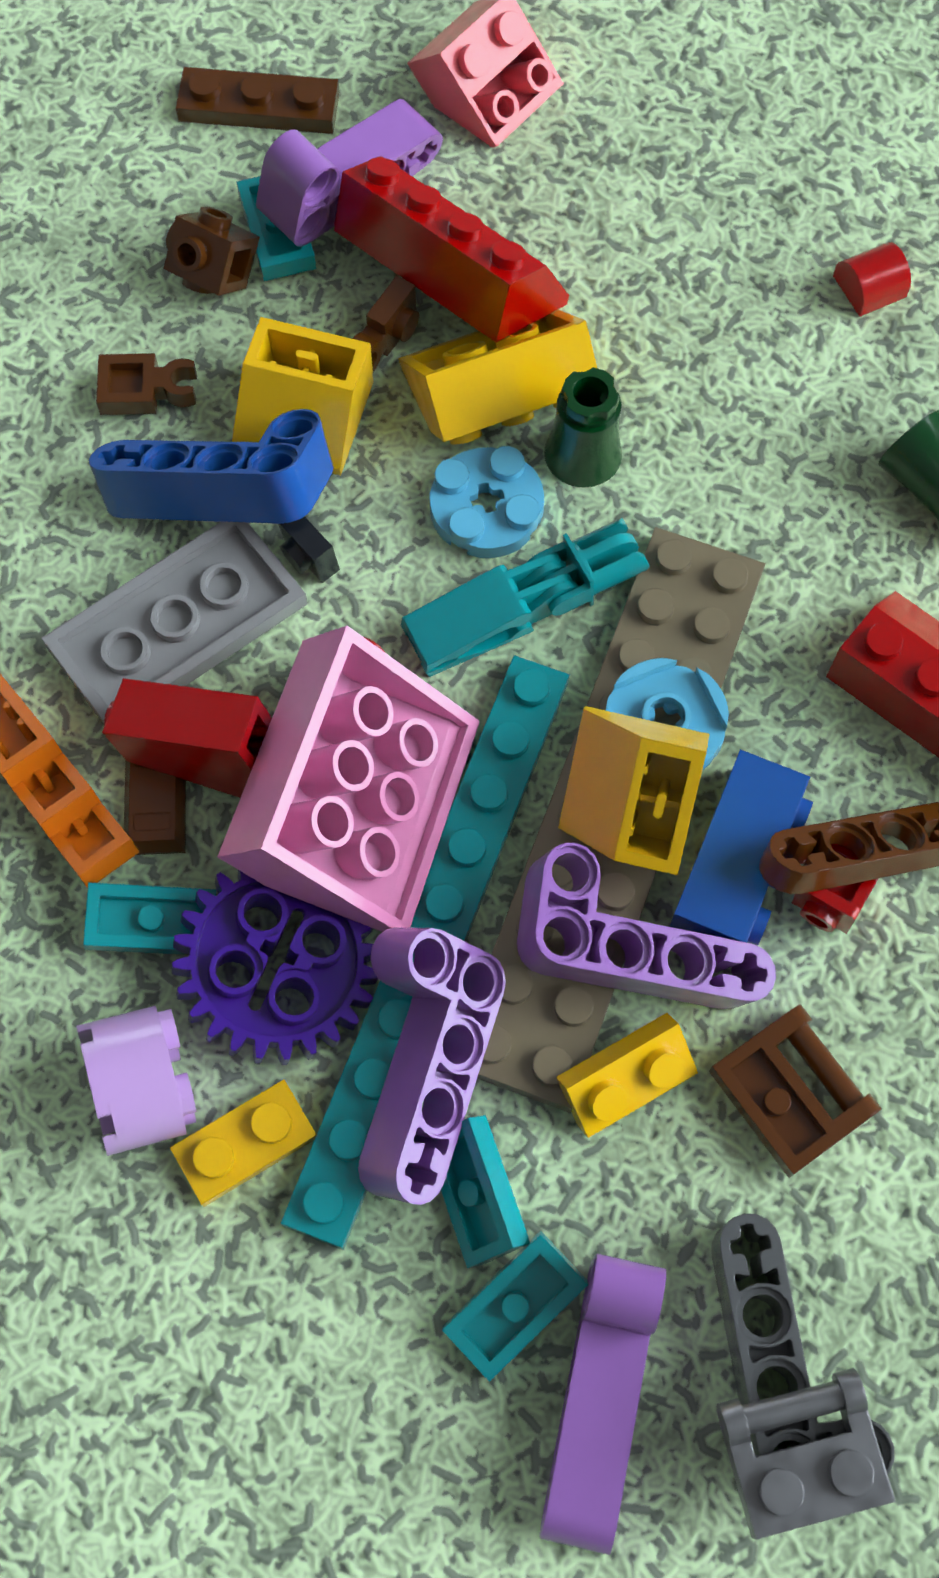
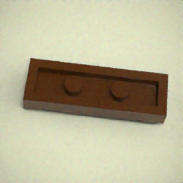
M183 67L176 103L178 122L276 130L293 129L301 132L333 134L340 94L339 80Z

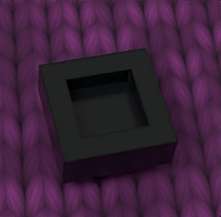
M305 516L290 523L278 524L285 540L280 549L299 573L302 574L309 569L323 583L340 570L333 546Z

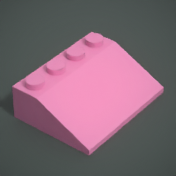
M349 626L303 640L217 857L266 887L381 932L394 927L410 928L480 721Z

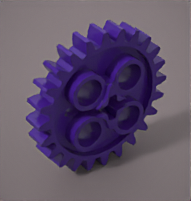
M239 870L238 882L233 883L221 872L216 874L215 887L218 893L217 896L202 889L196 892L195 902L203 913L184 910L182 913L181 924L193 934L174 935L173 940L174 949L189 955L172 962L171 973L173 975L190 977V980L177 988L176 997L178 1000L197 999L198 1001L189 1012V1022L195 1023L209 1018L212 1023L206 1040L211 1043L224 1033L232 1037L229 1045V1055L232 1057L241 1050L245 1043L253 1045L254 1064L259 1065L266 1054L267 1048H276L281 1065H287L291 1057L292 1047L297 1045L308 1060L313 1059L317 1053V1037H320L332 1048L337 1046L340 1036L335 1024L337 1023L353 1031L360 1020L350 1006L367 1009L373 1000V997L359 986L373 985L378 980L372 967L364 965V963L371 961L373 944L362 943V939L366 938L373 928L266 887ZM255 907L267 908L275 915L278 924L270 930H257L248 925L244 914ZM294 911H300L303 914V920L291 941L285 962L279 967L262 1006L254 1011L250 1009L249 1002L264 974L268 957H271L291 914ZM314 933L325 935L333 943L335 953L323 958L312 956L303 946L302 939ZM225 963H240L247 968L251 980L243 987H228L220 982L216 975V970ZM291 988L298 990L306 997L309 1009L300 1015L286 1014L276 1004L275 995L283 989Z

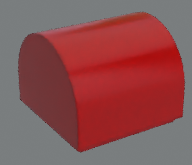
M886 242L838 262L833 273L834 279L859 317L906 298L911 287V272L908 261L902 250L893 242Z

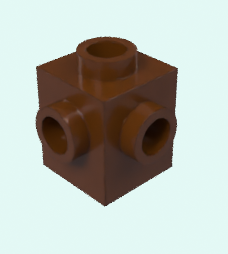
M203 206L200 207L199 212L176 215L175 221L166 236V248L168 251L163 269L183 278L182 284L186 288L198 293H213L219 296L246 289L260 236L233 224V217L217 208Z

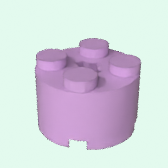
M151 1006L76 1026L97 1118L100 1120L103 1135L110 1134L102 1137L107 1156L187 1134L185 1125L196 1123V1106L188 1074L183 1073L174 1076L171 1063L181 1059L178 1049L180 1048V1043L171 1009L158 1012L156 1006Z

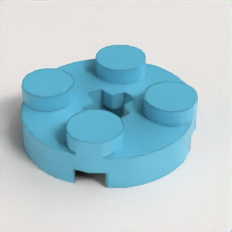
M511 446L470 449L457 454L451 459L442 461L437 466L435 479L430 489V515L435 530L449 545L452 542L457 547L466 549L468 555L478 558H497L516 552L530 540V535L537 529L543 516L544 489L538 474L532 466L525 462L523 454L518 449ZM490 493L500 498V500L496 501V508L493 512H485L482 505L473 506L471 501L477 500L478 494Z
M656 658L640 662L621 674L607 699L605 711L650 721L655 719L656 708L663 707L668 715L678 713L681 720L675 726L710 734L702 770L710 765L723 745L729 717L726 698L716 681L697 667L694 672L687 667L677 666V660L668 658Z

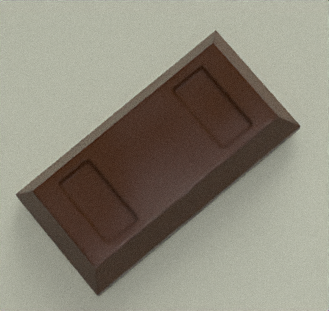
M125 760L124 831L139 850L137 855L186 853V780Z

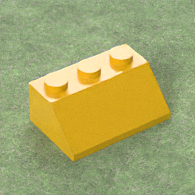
M559 309L498 342H494L480 331H476L398 358L400 367L430 432L443 442L449 441L452 445L464 444L478 439L482 436L481 429L498 423H502V426L519 425L533 419V411L552 404L556 408L557 399L565 379L572 372H585L592 367L597 368L586 320Z

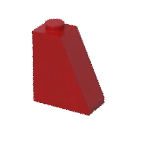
M123 678L115 700L107 707L102 733L127 762L241 798L272 717L258 696Z

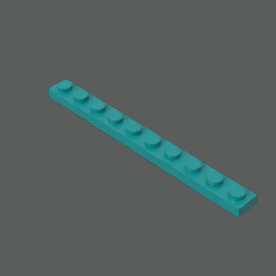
M516 655L513 656L448 814L410 928H435L443 930L465 942L467 941L568 686L570 674ZM381 980L280 1223L283 1227L344 1250L367 1193L359 1177L360 1156L413 998L386 985Z

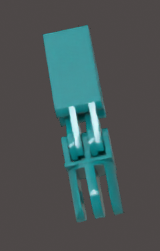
M623 518L615 520L573 541L570 540L567 533L563 534V542L534 555L527 563L510 570L505 565H499L402 617L401 627L409 638L425 673L431 677L534 631L532 623L550 615H562L586 603L592 606L594 605L595 595L647 571L650 565L644 554L638 552L639 546L633 535L627 533L628 527Z

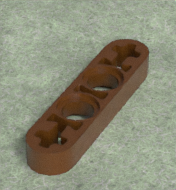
M939 802L781 830L770 839L760 859L759 870L767 883L775 889L788 894H803L938 867ZM882 835H890L899 839L907 846L908 850L896 848L888 843ZM830 844H838L848 848L855 853L858 860H851L841 856L832 849Z

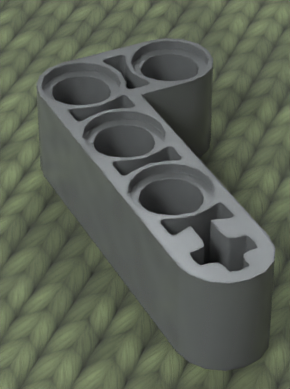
M744 1213L733 1217L715 1234L712 1241V1261L738 1399L744 1405L760 1400L757 1393V1380L759 1375L767 1368L781 1373L786 1379L788 1393L808 1388L810 1383L782 1243L777 1229L768 1219L758 1214ZM741 1231H744L747 1242H758L760 1246V1253L750 1259L752 1277L755 1279L766 1274L768 1284L757 1283L738 1291L736 1281H741L750 1275L747 1259L744 1254H733L730 1244L740 1238ZM749 1299H760L766 1302L773 1311L774 1327L767 1337H759L751 1333L744 1323L743 1309ZM817 1417L751 1434V1444L755 1456L773 1452L774 1448L783 1441H788L796 1446L845 1433L846 1430L842 1419L817 1422ZM871 1420L888 1475L895 1460L894 1445L889 1433L879 1423Z

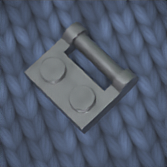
M851 1368L833 1373L831 1382L742 1405L737 1398L716 1405L720 1427L752 1539H761L896 1502L868 1413L865 1389L856 1369ZM840 1411L846 1430L845 1433L755 1456L751 1444V1434Z

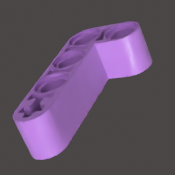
M403 99L392 102L319 148L311 144L298 130L291 129L279 136L265 155L256 207L296 246H304L335 227L342 171L369 161L372 158L382 156L396 162L400 169L414 176L435 158L442 146L443 137Z
M563 843L536 860L528 870L520 915L517 950L522 962L536 973L716 1009H734L766 997L774 987L776 980L775 965L770 955L759 946L596 912L600 885V865L596 856L581 844ZM553 864L563 866L569 871L573 879L572 891L563 890L555 883L552 877ZM545 926L555 928L562 935L565 943V950L562 956L552 953L547 948L543 938ZM608 938L617 941L622 946L625 952L623 968L616 966L610 961L606 953ZM669 951L675 952L681 957L685 965L683 980L677 978L668 966ZM731 967L732 975L722 973L720 975L712 977L713 973H717Z
M394 927L386 929L376 938L370 957L372 969L377 978L383 983L413 998L360 1156L358 1171L364 1188L373 1195L410 1204L423 1205L432 1201L439 1194L445 1182L462 1128V1121L465 1118L503 998L506 980L502 965L493 955L443 930L435 928Z
M597 1253L591 1261L588 1272V1286L585 1288L539 1539L610 1555L618 1524L650 1335L656 1331L664 1298L666 1269Z

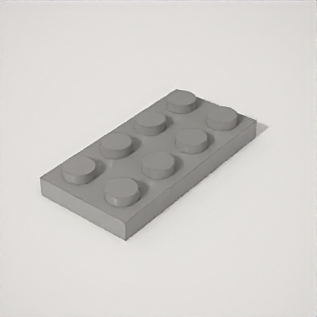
M220 522L42 637V640L48 651L104 724L107 707L115 700L123 678L186 686L308 603L306 593L249 523Z

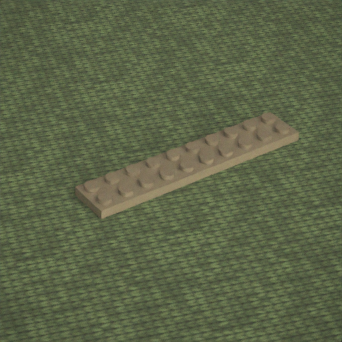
M655 527L644 554L650 567L647 571L636 575L587 707L606 710L607 699L621 674L640 662L656 658L677 660V666L687 667L694 672L697 667L709 674L719 687L722 688L766 563ZM663 707L655 709L654 722L675 726L681 720L678 713L668 715ZM579 727L491 954L502 965L506 983L503 998L477 1079L571 1113L572 1108L567 1102L556 1077L591 1057L614 988L542 975L530 970L522 962L517 950V937L525 879L528 870L536 860L563 843L581 844L596 856L600 865V885L596 912L638 921L656 874V870L613 861L558 828ZM553 864L552 877L555 883L563 890L572 891L573 879L569 871L563 866ZM545 926L543 938L547 948L552 953L562 956L565 950L562 935L555 928ZM608 938L606 953L612 963L622 968L625 961V952L617 941Z

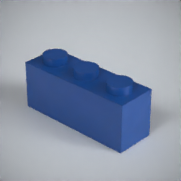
M740 749L669 927L746 943L749 942L756 946L759 945L772 912L761 907L768 886H772L762 877L759 870V862L775 833L785 829L805 826L813 805V801L803 798L810 776Z

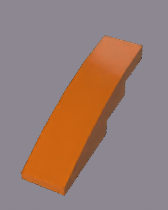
M0 674V775L88 888V882L98 883L137 855L139 850L129 835L99 800L92 787L64 755L54 738Z

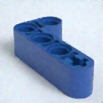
M307 409L292 410L276 417L270 423L259 442L118 440L97 448L89 458L90 467L108 513L113 517L129 519L290 523L306 516L313 509L334 468L321 419L318 413Z

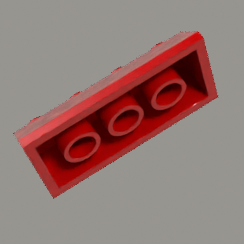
M378 156L342 171L334 231L406 281L414 284L416 288L494 342L510 336L567 305L569 294L545 264L528 254L521 245L507 240L483 224L479 217L465 212L442 197L435 188L424 185L400 169L396 162Z
M895 591L876 604L842 644L826 677L939 758V621Z

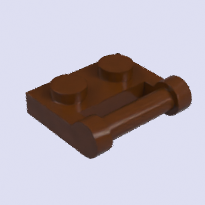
M801 1004L714 1064L709 1070V1073L788 1178L792 1177L882 1110L870 1093L864 1097L808 1024L813 1019ZM786 1040L792 1044L842 1109V1114L832 1120L777 1048L778 1045Z

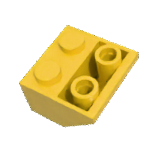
M260 317L242 365L232 442H259L270 423L276 417L292 410H312L318 413L321 419L334 467L332 474L341 476L374 383L371 344Z
M585 706L558 828L613 861L678 875L710 734Z

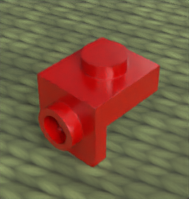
M830 844L832 849L841 856L851 860H858L855 853L848 848L838 844ZM878 879L795 894L791 903L801 908L800 915L813 926L827 932H833L836 928L847 934Z

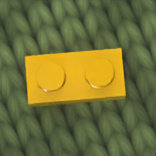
M665 1013L563 1072L556 1078L567 1102L572 1108L571 1112L578 1127L589 1138L698 1074L679 1023L668 1013Z
M285 1079L171 1146L170 1149L199 1202L205 1207L315 1140L317 1134Z

